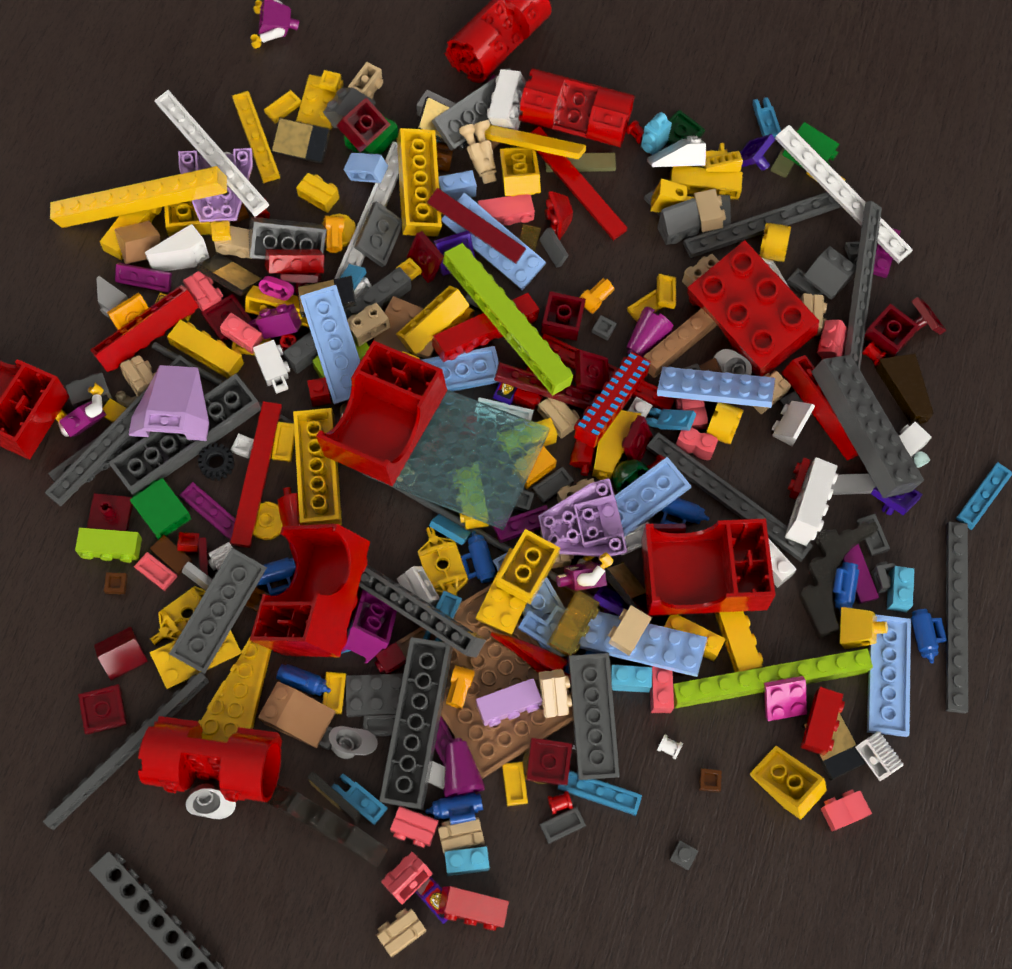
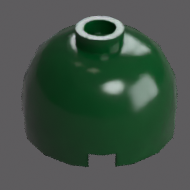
M636 459L620 462L613 473V484L617 491L620 492L650 469L643 462Z

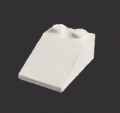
M687 136V139H681L648 157L647 162L652 167L705 165L706 143L698 138V136Z
M192 224L145 252L151 269L164 272L193 268L210 258L204 239Z
M791 401L790 405L785 404L781 412L783 415L781 421L776 420L771 429L774 431L772 436L793 446L815 405Z

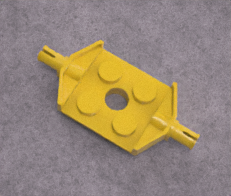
M428 527L426 531L429 541L418 550L422 567L438 595H442L443 591H447L457 596V592L468 582V577L456 542L452 539L436 536L435 530ZM445 560L448 562V566L445 569H441L437 566V563Z
M194 586L158 612L160 632L150 638L154 645L164 638L172 641L179 638L190 617H182L183 611L191 609L194 612L205 594V590Z

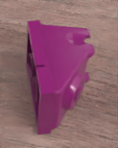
M363 589L360 592L348 627V639L342 652L351 650L363 656L365 663H368L382 649H386L389 645L397 611Z

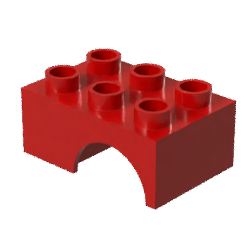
M745 240L687 287L690 303L693 306L698 305L714 320L727 337L732 349L751 363L752 371L756 376L763 377L773 371L818 333L819 319Z
M373 340L351 377V394L341 419L331 431L324 433L319 430L316 438L325 457L393 487L444 398L447 387L441 368Z
M18 359L15 361L16 365L0 361V447L30 460L68 400L69 394L57 376Z
M766 518L721 520L707 529L679 534L662 532L657 530L654 524H645L641 544L648 616L768 610L775 597V587Z
M339 524L283 526L280 534L289 541L293 548L296 559L295 574L289 587L281 594L276 596L262 595L250 641L284 656L340 657L341 651L347 643V629L351 613L358 602L357 591L360 579L368 564L367 553L370 541Z

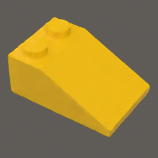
M775 746L750 773V776L779 804L800 820L827 791L825 779L778 746Z

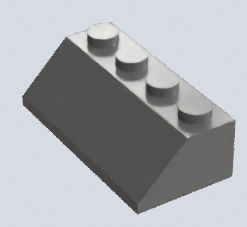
M250 217L248 233L249 257L265 259L266 249H320L323 253L327 229L323 224Z

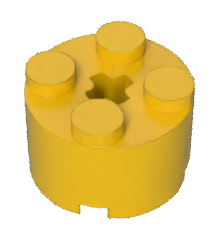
M766 223L760 257L784 262L791 227Z
M718 402L706 433L713 435L718 441L731 444L744 410L727 403Z

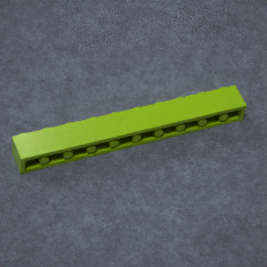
M461 243L444 252L443 264L553 396L569 387L573 379L571 369L562 363L560 356L552 351L548 342L542 339L537 329L516 308V304L506 296L503 288L495 283L493 276L485 271L482 263L475 259L471 250Z
M867 648L673 684L674 709L763 693L764 683L803 676L806 684L866 674L873 668Z

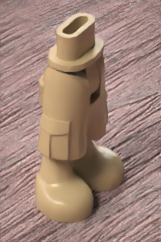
M489 120L459 128L460 134L465 137L469 144L467 146L468 154L479 177H482L484 184L497 181L492 145L489 140L485 139V131L490 127ZM474 134L476 135L478 143L475 142Z

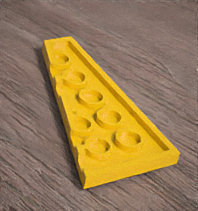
M249 638L236 664H233L228 677L222 682L209 703L203 718L198 721L203 729L202 739L227 742L230 736L237 732L238 727L253 729L271 654L270 649L250 641Z

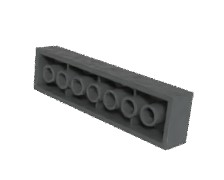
M851 355L823 359L811 373L882 497L887 498L912 492L924 479L859 370L855 360Z
M234 374L204 395L209 419L207 441L187 440L185 434L151 432L149 437H144L108 462L132 495L145 490L153 481L166 478L202 452L204 447L207 449L209 444H214L261 410L258 400L237 374Z
M410 638L379 800L381 803L424 810L453 647L447 643Z

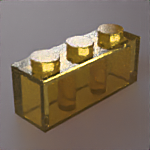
M581 591L574 593L546 645L566 657L572 654L575 655L581 645L578 643L581 636H586L590 629V626H588L590 620H594L599 612L597 607L600 602Z

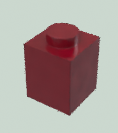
M395 642L376 655L377 661L374 662L380 673L384 671L385 674H390L406 664V657Z

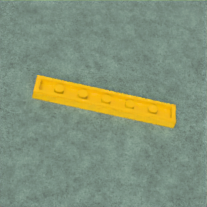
M249 91L232 95L263 183L280 179Z
M490 125L485 131L486 140L573 159H580L586 151V145L494 125Z

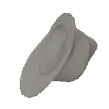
M723 349L714 356L723 373L752 374L751 363L733 350Z
M338 726L334 727L329 733V742L332 745L331 750L343 759L353 758L355 755H368L375 751L378 745L375 735L364 729Z
M208 783L192 788L186 800L188 812L211 819L227 818L234 812L236 802L226 800L220 790H217Z

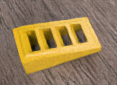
M739 151L729 152L706 158L704 167L707 172L741 171L743 159Z

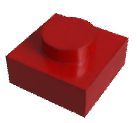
M179 532L177 551L197 552L199 533Z

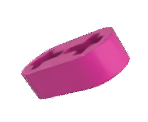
M266 276L259 282L260 291L268 296L286 301L294 294V287L289 282L278 278Z

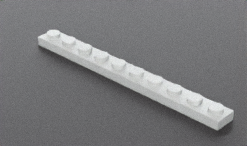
M169 90L154 100L211 167L218 166L227 176L228 187L255 217L270 206Z
M788 125L776 135L775 139L862 226L865 201ZM880 218L877 243L899 264L913 249Z
M393 141L385 159L388 165L381 183H375L334 280L341 277L349 264L361 267L365 255L356 250L354 245L372 204L377 201L386 208L399 177L397 142Z

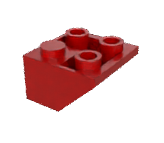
M550 191L546 200L547 209H545V216L547 220H550V228L552 227L558 239L561 240L572 222L573 210L567 196Z

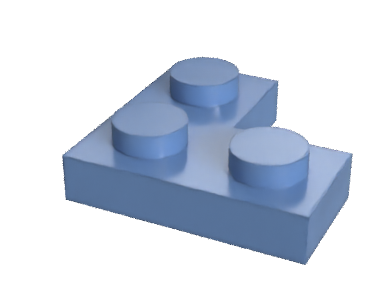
M558 605L555 606L546 621L528 611L518 629L552 650L573 615Z

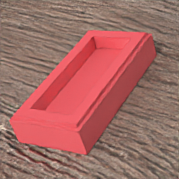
M148 552L134 566L136 570L163 591H166L178 577Z

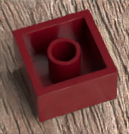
M366 97L342 118L336 126L361 153L391 124Z
M550 291L541 334L545 333L577 341L586 299Z
M889 304L868 327L864 339L869 343L875 342L877 348L887 353L886 356L895 357L914 336L920 325L892 304Z

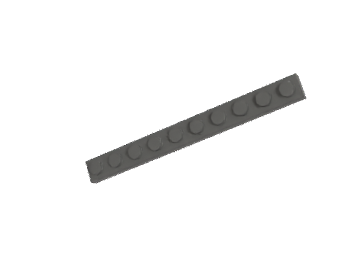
M826 192L686 239L683 245L690 258L764 234L766 223L787 226L841 208L842 206Z
M872 201L865 202L844 353V356H852L859 370L882 207Z
M181 355L169 365L194 367ZM146 390L45 491V494L61 507L129 437L132 415Z
M657 433L647 445L646 449L655 456L662 455L665 458L668 457L685 478L741 519L766 518L768 538L800 562L813 547L811 543L805 546L785 538L788 528L785 524L660 433Z
M948 522L946 524V711L957 713L968 712V524Z
M201 672L190 677L187 681L188 684L183 689H178L167 704H162L152 718L146 719L138 732L130 734L126 739V743L121 748L118 747L113 750L110 758L105 763H100L89 778H84L73 793H68L62 799L63 803L51 809L46 814V819L43 821L46 826L52 830L56 829L140 748L147 728L149 726L153 727L154 722L158 720L159 716L172 718L209 683L208 679Z

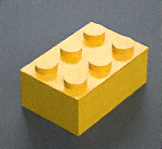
M523 147L500 149L505 196L541 193L536 150Z
M192 201L164 206L165 225L169 237L191 224L200 235L212 234L211 222L199 221Z
M525 529L496 578V586L531 605L560 553V547Z

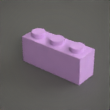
M534 678L476 699V706L484 726L489 725L490 727L500 724L501 720L505 718L509 720L515 719L520 716L521 712H534L542 704Z

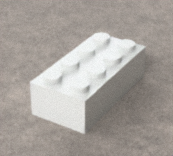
M817 457L814 459L807 470L801 491L796 499L785 538L807 546L810 540L815 539L817 532L821 531L824 521L821 519L822 516H825L829 507L826 503L833 494L831 486L835 484L838 474H836L837 465Z

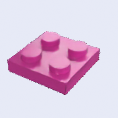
M803 676L764 683L765 717L767 721L807 714L806 680Z

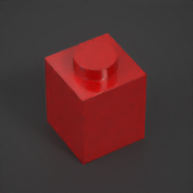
M325 377L307 381L313 407L331 403Z

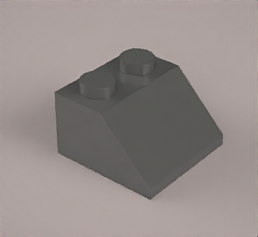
M341 88L336 92V96L327 104L323 113L334 128H338L336 125L366 97L373 105L376 103L355 88Z
M695 198L661 210L657 229L666 245L677 244L681 240L695 237L699 233L701 223Z
M829 246L810 267L803 279L832 300L851 281L856 272V265Z

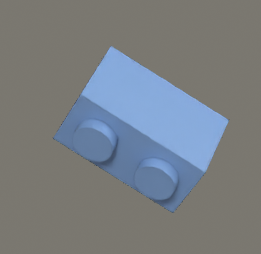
M351 153L344 171L351 181L381 183L388 165L380 154Z
M473 170L438 177L439 189L453 199L458 200L464 193L470 198L476 197L477 185Z

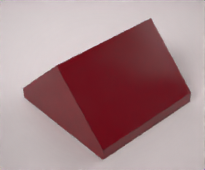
M132 627L94 645L97 657L110 680L148 662Z

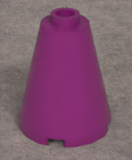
M644 307L627 344V354L629 355L633 352L643 357L674 330L673 324L661 313L659 315L653 313L655 311L653 308Z
M462 738L451 739L450 744L446 745L445 797L472 792L477 793L485 790L484 782L467 742L462 741Z

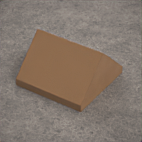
M150 221L114 229L125 264L147 260L145 252L160 243V234Z

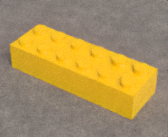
M400 128L397 137L402 235L416 236L418 232L423 231L426 236H438L442 227L441 213L427 204L437 188L439 189L435 130Z
M332 408L294 411L300 524L342 525L338 462L324 456L316 438L319 430L327 433L335 427Z

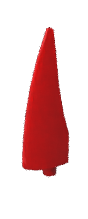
M576 439L569 464L580 468L582 476H588L589 470H593L595 448Z
M291 487L283 488L284 496L277 499L282 525L301 526L298 493H291ZM289 543L290 550L296 565L295 554L291 544Z
M493 632L490 635L527 662L538 674L539 672L562 669L564 672L568 664V660L524 640Z

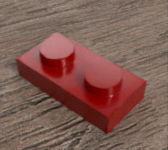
M804 457L801 463L797 462L793 472L796 474V477L791 479L788 490H791L790 498L796 500L811 461L810 459Z

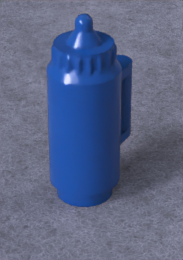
M677 498L661 510V512H664L660 524H677L666 520L667 514L682 519V524H685L686 521L700 524L701 521H709L710 518L705 515L704 508Z
M472 531V537L468 539L470 553L460 556L468 580L477 577L481 583L491 582L495 579L496 570L487 541H485L483 535H477L476 531ZM469 558L472 559L475 572L470 573L466 561Z
M288 557L263 564L267 569L257 585L267 584L271 596L281 594L291 584L290 577L295 574L296 565L294 559H288ZM287 578L288 584L271 589L270 583Z
M842 562V567L836 568L833 592H835V608L839 609L840 616L841 607L852 608L855 601L859 570L858 565L854 563Z
M927 609L915 610L912 612L911 621L918 650L922 658H927L932 664L934 663V657L939 653L938 643L947 642L942 618H931V614L928 613ZM933 623H935L938 638H936Z
M282 664L278 670L276 679L287 686L321 696L323 692H331V689L326 685L327 681L319 675L290 664Z
M475 792L439 798L437 801L432 802V806L426 809L425 813L434 815L435 819L450 818L451 825L476 820L475 813L483 810L480 793L475 794Z

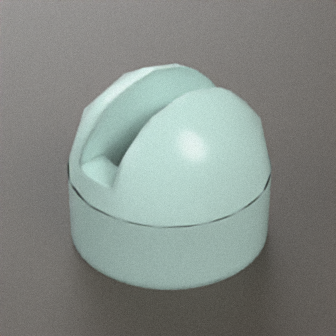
M920 451L913 456V461L916 467L919 468L927 464L930 458L925 452Z

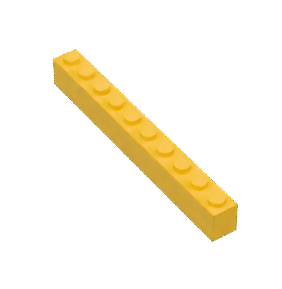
M218 166L54 201L50 202V219L61 228L224 194L227 193V176Z

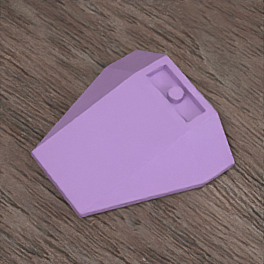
M252 148L233 149L234 154H225L249 181L253 168ZM178 151L181 174L211 168L197 151ZM228 185L227 193L191 200L200 222L237 221L242 201Z
M160 365L132 415L129 436L149 437L150 432L185 434L187 440L207 441L209 419L199 369L196 367Z
M610 478L588 484L538 516L543 539L560 547L559 554L600 557L605 552L610 556L628 552Z

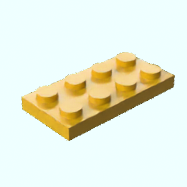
M309 74L296 122L329 129L326 140L328 141L332 125L323 111L326 109L327 104L336 96V92L319 88L321 76ZM340 80L337 91L343 88V80Z
M509 548L481 605L476 620L512 636L527 603L496 586V578L513 549Z
M231 630L208 669L242 654ZM177 640L150 652L167 689L189 679L194 674L198 675L200 673L197 669L169 654Z

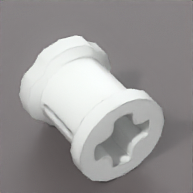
M664 734L657 751L660 752L662 750L672 755L673 759L676 760L683 743H677Z

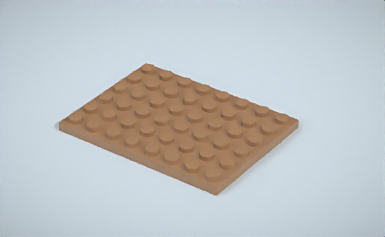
M491 585L461 602L454 616V620L486 639V642L477 658L466 656L453 648L441 716L454 738H462V741L467 742L482 779L529 750L531 738L546 739L573 721L572 706L568 707V715H556V717L546 718L541 704L539 709L534 712L528 713V711H524L515 719L509 720L505 718L496 726H484L476 706V699L534 678L541 696L539 674L517 654L490 636L492 632L539 646L535 639L518 629L522 619L520 618L512 636L476 620V616ZM423 627L418 628L396 642L406 659L410 638L423 639L426 629ZM431 633L429 640L435 641L437 637ZM455 665L475 670L463 709L446 704ZM566 688V689H567V695H568V694L571 695V692L569 691V689Z

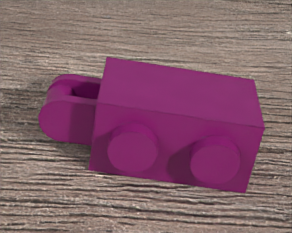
M282 304L275 309L270 310V308L261 310L258 317L248 324L261 332L265 340L295 333L302 325V322L294 304Z

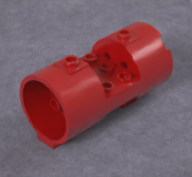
M491 0L447 42L448 48L444 54L452 67H455L459 72L462 70L469 75L467 77L469 80L475 83H482L506 60L507 56L527 39L551 15L550 1Z
M534 68L531 69L529 76H532V78L526 82L520 102V111H523V115L519 116V121L621 148L630 120L635 95Z
M163 716L158 717L153 727L149 726L142 739L138 759H142V769L138 770V774L143 784L163 787L165 791L170 793L184 792L192 786L197 776L201 780L217 779L220 784V792L230 802H237V800L245 801V799L268 802L273 796L281 768L282 739L278 732L238 727L237 732L233 733L227 742L202 739L203 729L198 721Z

